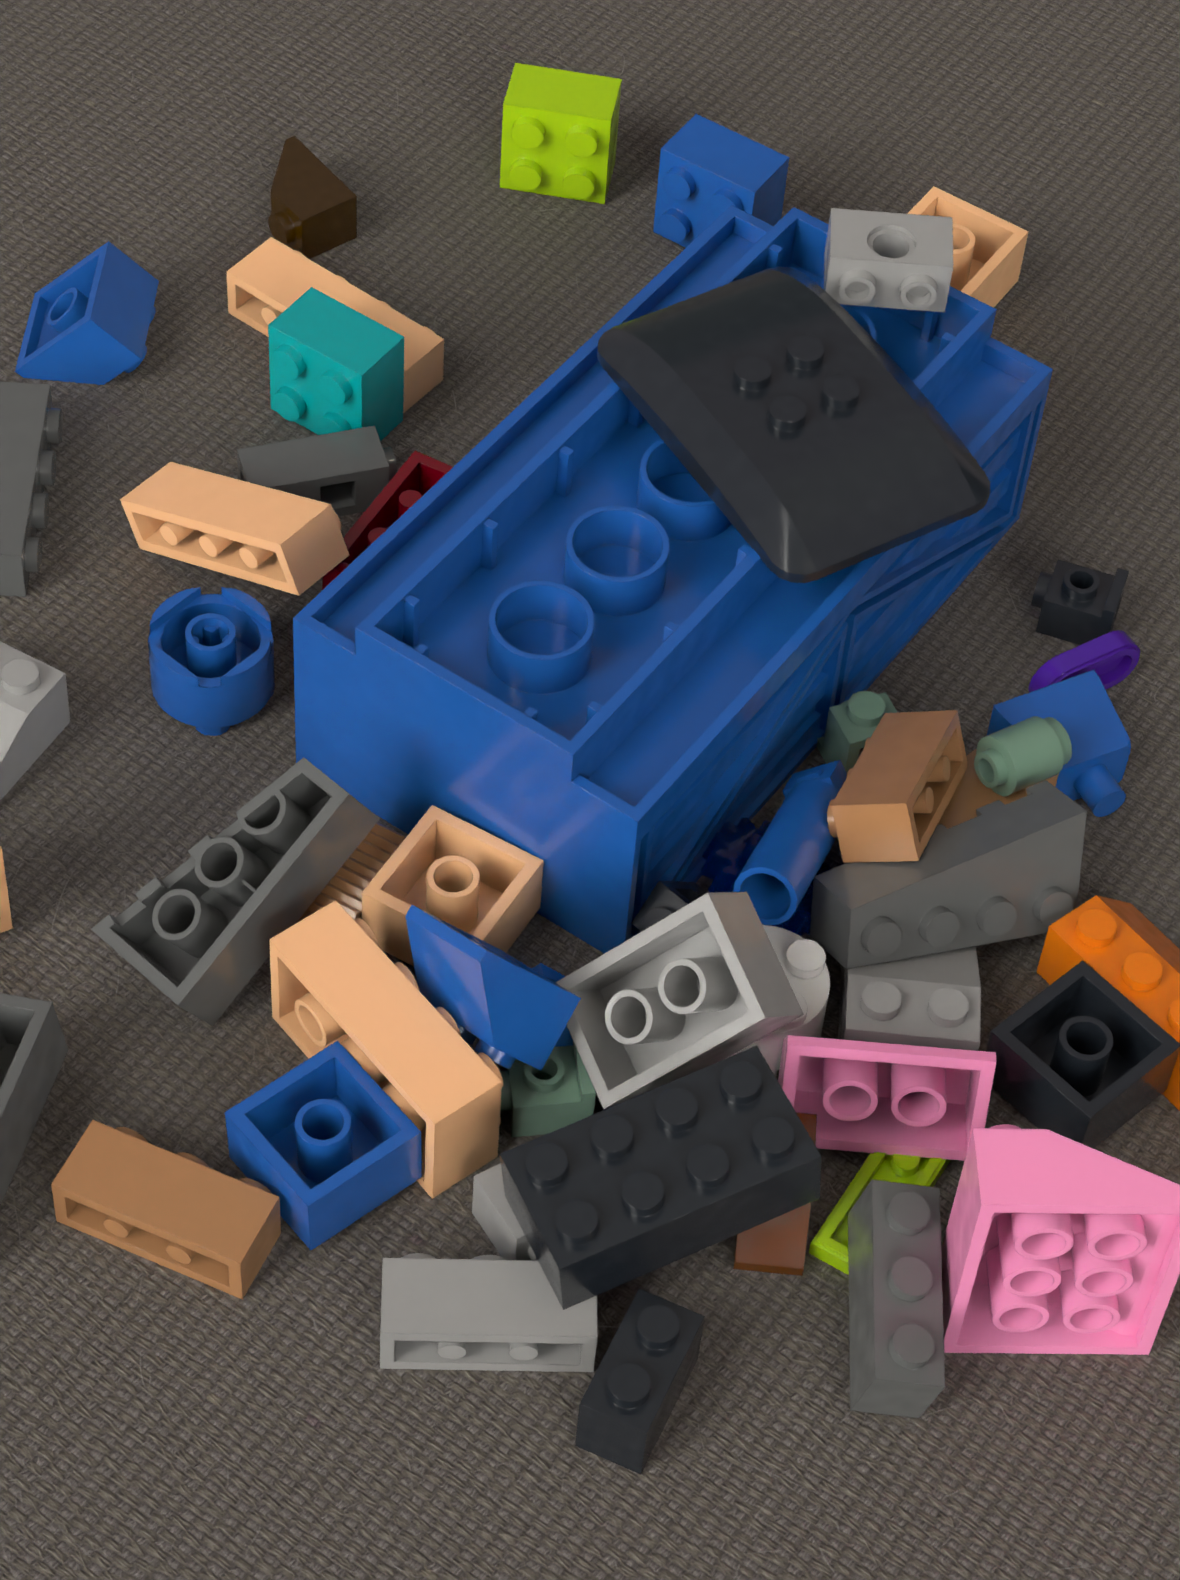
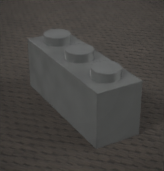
M871 1180L848 1213L850 1411L920 1418L945 1388L940 1188Z

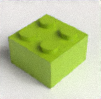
M515 63L503 103L500 188L605 204L616 160L622 79Z

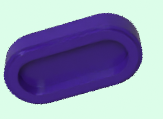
M1122 630L1109 632L1047 661L1032 677L1029 684V692L1091 670L1097 673L1106 690L1120 683L1134 670L1139 661L1140 648L1126 632Z

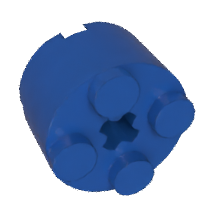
M197 587L172 595L153 613L148 636L151 689L156 702L174 719L195 726L197 731L209 736L221 735L227 732L231 725L241 723L257 714L267 704L275 690L274 640L269 614L263 605L249 594L226 587H221L222 594H201V587Z

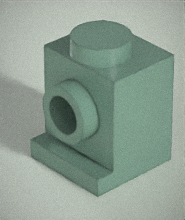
M859 691L840 705L829 707L824 737L817 738L816 746L826 764L841 760L846 773L850 768L854 767L858 760L859 750L864 748L866 739L872 736L884 713H897L886 692L876 694L871 691Z
M574 1041L573 1046L554 1047L542 1070H538L515 1059L511 1069L504 1068V1070L500 1071L503 1079L500 1111H508L511 1137L546 1135L594 1114L596 1091Z

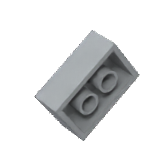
M708 892L555 982L581 998L567 1023V1028L603 1109H608L724 1060L804 1015L747 892Z

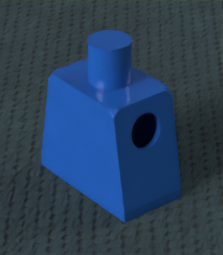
M1094 670L993 706L987 735L1033 716L1042 719L1051 717L1059 721L1069 735L1072 745V756L1070 761L1063 765L1058 775L1056 788L1073 801L1082 798L1096 817L1107 816L1123 804L1126 794L1118 783L1124 776L1131 751V741L1099 676Z

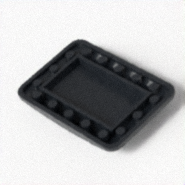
M780 266L760 271L612 327L604 332L598 340L597 358L603 369L751 548L761 557V560L770 571L781 579L793 583L816 581L975 514L984 508L989 499L990 481L987 475L935 407L872 336L836 300L802 271Z

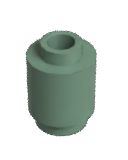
M1033 716L981 738L976 748L974 767L983 785L991 788L998 795L1009 796L1059 774L1063 765L1067 764L1071 759L1072 745L1067 731L1059 721L1051 717L1042 719Z

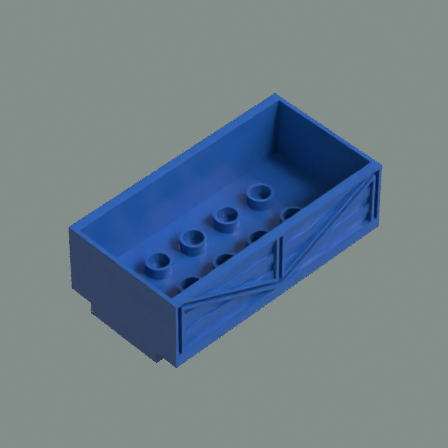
M731 205L293 617L296 763L304 757L371 812L406 834L411 832L433 805L544 860L541 905L537 913L604 954L641 932L631 922L658 881L695 883L816 748L817 738L824 737L829 707L840 705L859 691H866L1020 517L1053 369L991 338L997 309L951 286L945 312L840 305L897 363L963 442L990 481L989 499L984 508L975 514L816 581L793 583L779 578L770 571L761 560V557L751 548L603 369L597 358L598 340L607 330L760 271L778 266L791 267L802 271L824 289V252L829 224L795 207L772 226Z

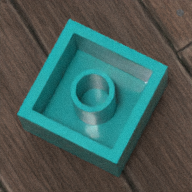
M313 287L307 290L268 325L271 409L278 412L284 419L296 422L317 435L375 425L380 441L403 421L404 336Z

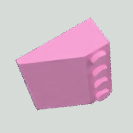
M1010 1124L996 1125L990 1128H973L941 1247L944 1353L1149 1355L1180 1274V1185L1047 1129H1021Z

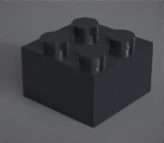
M1082 960L992 1029L986 1052H996V1067L992 1088L1038 1129L1050 1130L1094 1149L1166 1091L1180 1052V1043Z

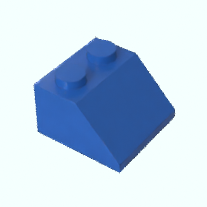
M108 241L34 294L15 372L23 378L105 385L122 372H132L141 364L147 353L145 342L149 324L156 313L154 302L159 281Z
M411 905L405 918L416 981L420 993L434 1008L442 1007L449 1012L455 1020L461 1037L465 1042L473 1045L476 1037L479 1038L474 1048L478 1053H485L493 1062L508 1069H511L515 1059H518L538 1070H542L581 998L501 949Z

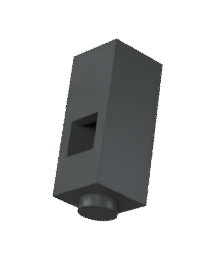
M375 425L237 449L238 480L329 503L338 516L365 512L397 473L394 452L391 447H382Z

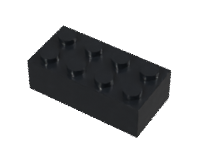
M758 1046L500 1154L505 1197L563 1310L820 1199L821 1154Z

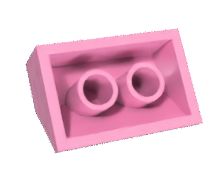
M787 1035L783 1039L778 1082L795 1112L817 1114V1149L865 1153L881 1152L888 1155L901 1154L965 1161L973 1128H985L996 1067V1052Z

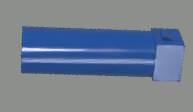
M841 760L792 774L782 791L785 796L782 805L734 883L733 892L748 893L759 919L764 925H779L791 918L836 838L831 836L828 829L827 812L830 801L835 799L846 780L847 773Z

